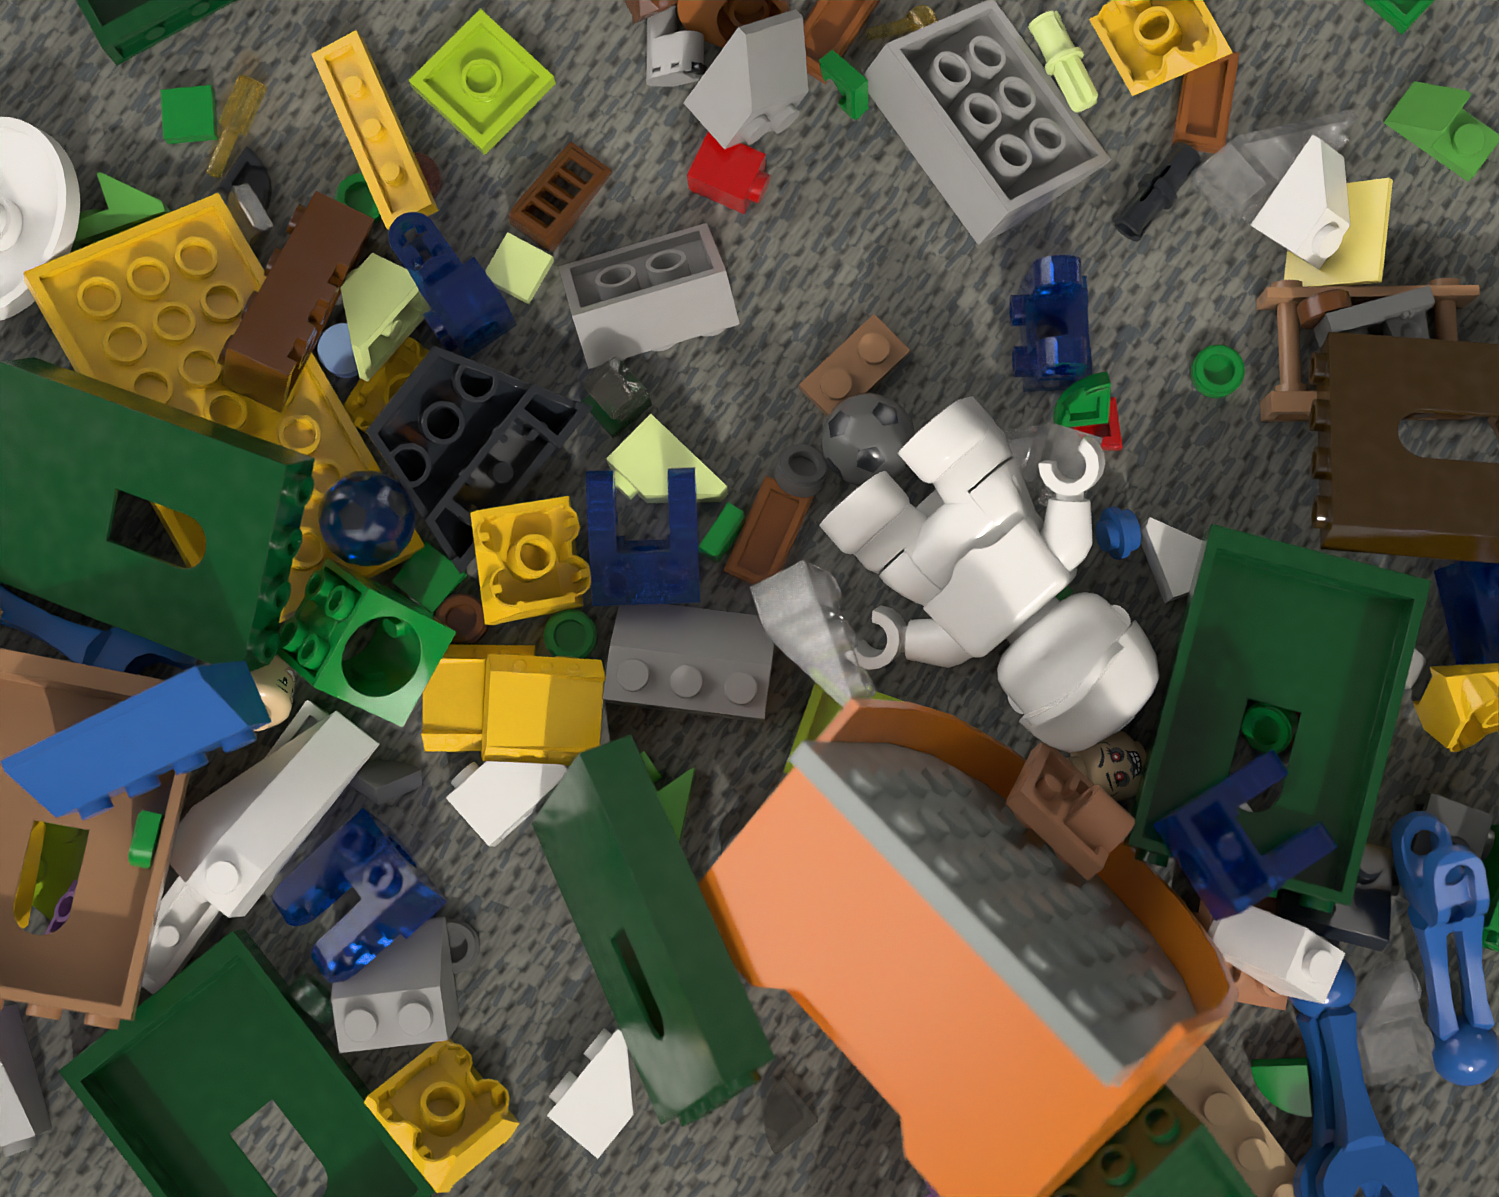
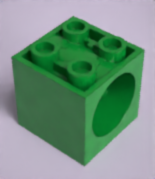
M326 557L321 568L316 570L307 581L305 596L294 616L289 618L281 627L279 632L280 644L276 654L314 688L403 727L455 636L456 631L412 599ZM378 617L375 634L367 647L356 656L342 661L344 647L353 632L365 622Z

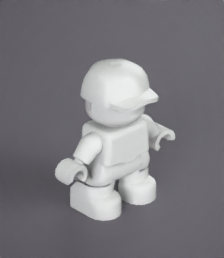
M973 396L959 399L933 418L898 453L922 481L933 483L936 488L917 508L909 503L908 496L886 471H882L852 492L819 525L842 552L854 554L867 570L877 574L881 573L879 577L885 584L902 596L923 605V609L932 617L931 619L910 620L907 626L900 614L892 608L880 605L872 611V623L879 624L884 628L887 634L886 648L878 650L871 647L865 640H860L845 648L848 659L861 668L868 670L879 669L904 652L908 660L950 668L962 664L972 657L980 658L987 655L1006 638L1011 645L1002 654L997 667L998 681L1004 692L1008 695V701L1016 712L1024 714L1019 722L1038 739L1050 747L1071 753L1085 750L1125 727L1153 694L1159 679L1157 656L1148 637L1136 620L1131 622L1128 613L1118 605L1111 606L1108 601L1098 594L1089 592L1072 594L1061 602L1055 597L1075 578L1077 567L1086 558L1093 544L1090 500L1084 499V491L1095 485L1104 471V451L1099 443L1090 436L1083 437L1078 450L1083 454L1087 467L1081 479L1073 480L1063 476L1057 468V461L1044 460L1039 463L1040 476L1046 486L1056 493V497L1049 498L1043 522L1035 511L1018 461L1012 455L1004 432Z

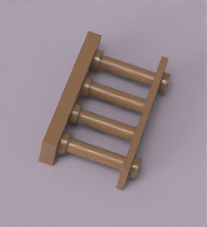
M1457 278L1434 279L1429 281L1427 285L1303 287V282L1300 280H1280L1271 283V287H1267L1256 299V310H1277L1280 385L1275 386V391H1271L1260 401L1261 422L1309 421L1312 401L1317 399V391H1307V384L1301 382L1299 317L1296 308L1304 299L1320 292L1343 289L1349 292L1352 304L1356 306L1430 285L1435 304L1431 308H1434L1436 339L1458 341L1456 308H1464L1480 295L1479 285H1460V279ZM1415 412L1405 416L1402 420H1470L1475 416Z

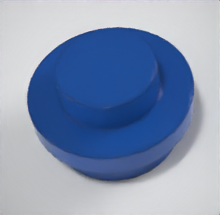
M1115 506L1105 508L1102 511L1100 521L1095 526L1098 545L1104 552L1108 551L1109 555L1115 560L1127 558L1130 552L1137 550L1141 544V530L1135 514L1130 509L1120 510Z

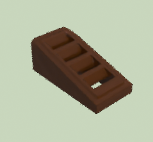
M570 142L517 201L507 215L509 222L514 228L552 254L613 172L593 156ZM572 160L593 174L588 182L566 168ZM559 177L580 190L575 197L555 184ZM548 192L567 205L563 211H560L543 199ZM536 207L554 219L549 226L532 215Z

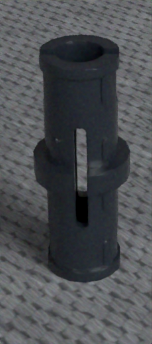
M1176 142L1153 173L1145 174L1138 182L1139 190L1120 214L1113 219L1115 228L1124 237L1132 241H1140L1143 234L1162 210H1169L1177 201L1176 193L1195 169L1202 164L1201 156L1193 147L1184 142Z

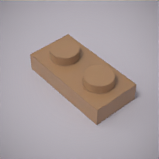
M873 314L799 384V389L828 417L832 409L845 399L859 393H869L909 355L910 349Z

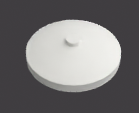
M0 117V321L18 314L35 302L24 282L23 272L69 254L75 240L80 215V192L77 175L65 150L53 137L27 122L11 117Z

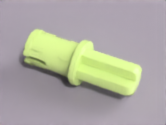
M1052 10L1039 15L1029 24L1028 28L1047 62L1044 67L1047 75L1055 76L1072 111L1077 113L1092 107L1097 103L1098 92L1081 61L1084 56L1082 49L1074 46L1058 11L1054 12Z

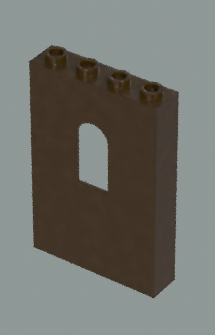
M1328 332L1320 352L1312 353L1309 364V383L1317 385V399H1313L1311 404L1309 426L1310 431L1318 432V447L1315 446L1312 451L1310 475L1311 479L1319 480V495H1315L1312 503L1311 525L1312 528L1320 529V550L1499 563V463L1420 457L1407 450L1401 443L1398 435L1400 421L1405 416L1415 412L1499 417V344Z

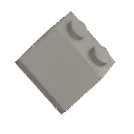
M795 9L738 27L683 102L724 149L744 141L749 145L753 144L765 133L773 130L776 134L781 133L798 117L799 111L796 107L808 93L803 16Z
M445 917L345 928L337 931L331 1001L339 1053L449 1040L460 1023Z

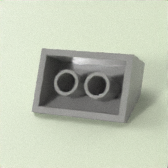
M707 223L559 266L572 318L588 369L600 365L613 366L621 363L627 357L651 350L664 351L673 347L678 342L698 336H714L720 334L726 328L740 324L727 272Z
M620 599L609 647L603 700L608 704L765 723L778 618Z

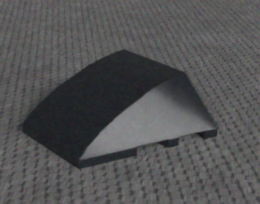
M433 346L365 431L458 573L462 574L476 556L470 513L476 510L512 505L554 450L564 445L593 407Z

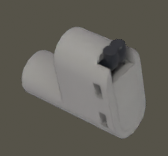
M675 6L647 18L646 84L656 87H674L700 80L707 71V66L704 65V35L697 31L677 32V7Z

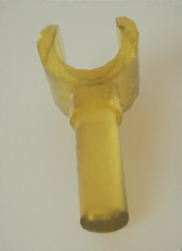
M918 5L911 9L905 15V18L866 28L868 41L900 33L903 34L910 30L914 32L937 22L938 19L932 8L927 5Z

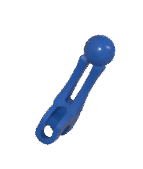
M0 582V608L3 611L0 624L17 629L49 645L74 663L139 675L147 666L157 663L173 665L182 670H188L198 660L117 627L106 631L78 625L57 617L21 599L4 586V583Z
M1416 811L1405 815L1394 824L1391 840L1395 869L1402 890L1409 903L1407 913L1417 939L1423 963L1428 998L1427 1023L1432 1030L1428 1041V1055L1436 1072L1445 1080L1460 1086H1474L1491 1078L1499 1067V1038L1492 1029L1495 1022L1487 999L1482 965L1483 914L1487 913L1490 903L1485 868L1482 861L1468 847L1452 844L1448 828L1434 814L1426 811ZM1421 830H1430L1431 852L1426 855H1416L1411 850V841L1414 835ZM1452 933L1457 957L1462 1015L1455 1014L1447 957V934Z
M1343 958L1324 1004L1288 996L1293 1006L1300 1011L1296 1016V1020L1306 1048L1312 1081L1314 1113L1312 1147L1299 1161L1293 1178L1295 1197H1354L1359 1186L1362 1188L1365 1197H1420L1417 1174L1413 1162L1402 1149L1385 1140L1370 1103L1363 1079L1357 1043V1011L1350 1006L1356 994V976L1349 962Z

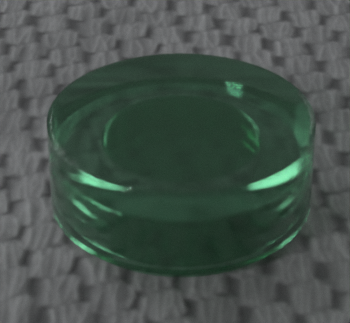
M302 973L288 987L295 1001L315 1020L323 1025H328L334 1018L331 1001L332 993L317 978L309 973Z

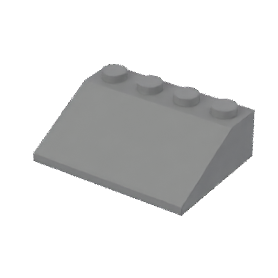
M985 0L886 43L863 74L868 80L869 95L978 245L1013 228L1111 161V158L1078 113L1071 110L1064 94L1050 75H1047L1045 68L995 0Z

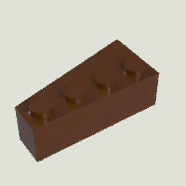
M318 191L314 193L307 207L301 204L297 206L287 227L286 233L291 234L283 249L275 248L264 272V276H266L264 283L258 292L254 290L250 295L242 312L240 325L234 335L231 334L220 353L218 364L224 366L222 386L273 410L282 412L342 294L341 286L347 275L355 268L369 240L374 222L373 218Z

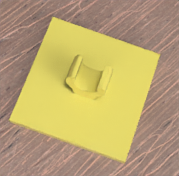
M1381 178L1347 183L1351 225L1343 235L1339 248L1326 259L1320 269L1315 268L1287 250L1284 280H1300L1303 282V287H1337L1382 283L1393 180L1391 178Z

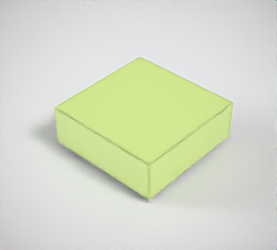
M507 232L482 277L489 284L530 304L553 264L554 258L552 255Z

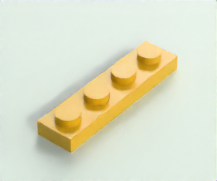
M355 30L312 53L311 55L385 227L392 234H395L438 212V207L364 38Z

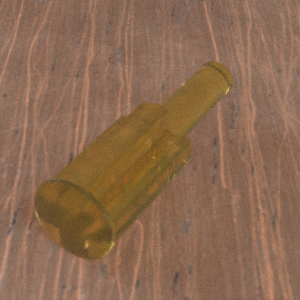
M238 75L218 121L224 129L206 168V173L213 178L221 177L238 135L247 136L267 91V87L256 79L245 75Z

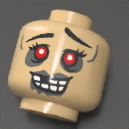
M1118 731L1085 750L1071 752L1070 757L1067 759L1094 785L1102 787L1115 801L1132 798L1137 794L1147 755L1140 742L1134 741L1126 732Z

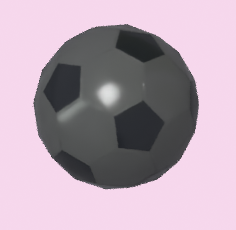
M876 393L856 394L834 407L823 425L822 448L824 459L837 476L859 487L882 471H886L895 480L908 466L898 453L915 436L913 422L901 405L886 396Z

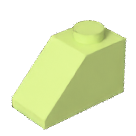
M371 253L358 269H353L341 286L348 330L359 377L367 382L430 313L424 278L374 253Z
M652 414L606 458L609 467L614 471L608 479L629 500L638 494L646 503L721 502L728 495L727 486Z

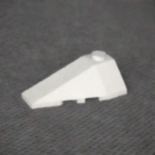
M333 712L194 805L178 825L170 865L188 886L227 917L245 916L380 743L340 712Z

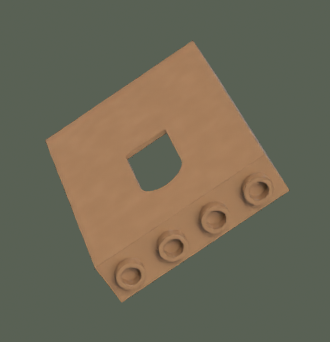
M0 648V761L166 680ZM0 762V1011L3 1009L4 1001L10 1000L28 1003L25 1015L60 1020L64 1009L86 1013L83 1023L85 1025L118 1030L120 1019L134 1021L190 772L177 776L175 770L172 769L158 776L161 782L159 787L133 798H129L127 792L111 798L114 808L82 821L79 813L56 818L5 773ZM142 810L165 815L157 852L150 870L130 866V862H128L129 849L138 813H141ZM34 820L90 830L70 915L61 928L46 935H35L23 930L17 923L13 912L15 896Z

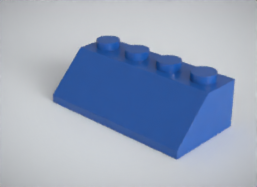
M246 661L200 665L15 753L0 762L4 772L56 818L79 813L83 821L114 808L111 798L127 792L128 797L133 798L159 787L161 782L158 776L172 769L179 776L209 763L206 753L222 746L225 753H228L257 740L254 730L272 721Z

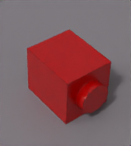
M708 131L687 173L688 189L745 215L750 202L759 204L768 188L771 175L765 173L766 154L742 143L724 149Z

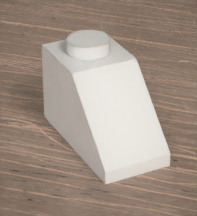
M1312 135L1251 226L1315 268L1320 269L1326 259L1337 251L1342 242L1343 235L1351 225L1344 157L1323 140Z
M486 761L479 767L476 762H473L451 781L455 790L446 799L488 846L495 847L550 797L568 770V767L559 764Z
M1227 896L1223 897L1207 933L1223 954L1225 961L1278 994L1322 1004L1326 1001L1345 955L1343 951L1309 929Z

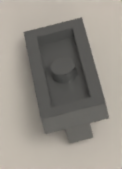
M1430 285L1327 313L1314 328L1319 348H1322L1328 332L1370 335L1373 331L1382 329L1385 336L1430 339L1425 313L1435 304Z

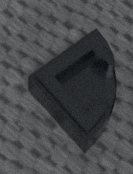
M246 146L217 188L221 193L263 219L271 201V180L269 174L267 175L268 171L266 172L263 162Z

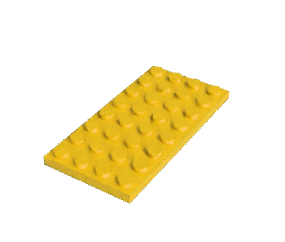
M219 192L23 272L25 284L77 373L315 458L311 475L314 479V490L309 502L304 507L300 530L303 534L302 544L299 552L293 558L288 580L291 584V594L288 603L281 612L279 623L294 616L305 596L307 581L316 570L321 568L326 557L371 578L411 558L415 552L425 547L415 529L411 541L406 544L411 521L407 514L400 518L388 506L392 489L384 480L383 473L313 353H311L281 413L222 386L224 366L218 364L220 353L231 334L234 335L242 321L241 315L250 295L254 290L257 292L260 290L266 276H264V269ZM354 471H372L373 478L363 480L358 493L340 498L335 487L342 483L345 477ZM327 492L324 509L318 520L319 505L322 497ZM150 501L187 568L197 565L202 560L206 550L205 534L199 523L186 514ZM353 501L365 509L367 514L363 528L346 530L344 546L336 545L349 558V560L344 562L330 551L326 543L330 542L324 526L335 519L343 527L338 512ZM371 508H389L395 525L382 535L376 533L367 526ZM395 540L399 550L381 565L362 566L361 558L373 555L378 544Z

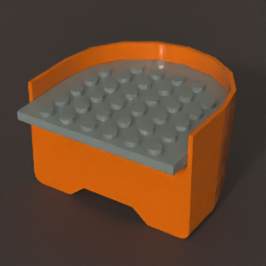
M851 698L816 741H803L789 760L795 767L698 883L735 969L751 986L785 989L901 1115L905 1157L941 1197H1051L1138 1112L1230 1016L1239 996L1221 951L1185 902L1148 863L1134 859L1136 852L1134 848L1124 846L1123 840L1109 852L1103 869L1087 881L1074 868L1063 864L1054 853L1053 848L1033 829L1024 827L1016 819L1012 809L1005 804L1026 759L1009 746L956 716L912 702Z

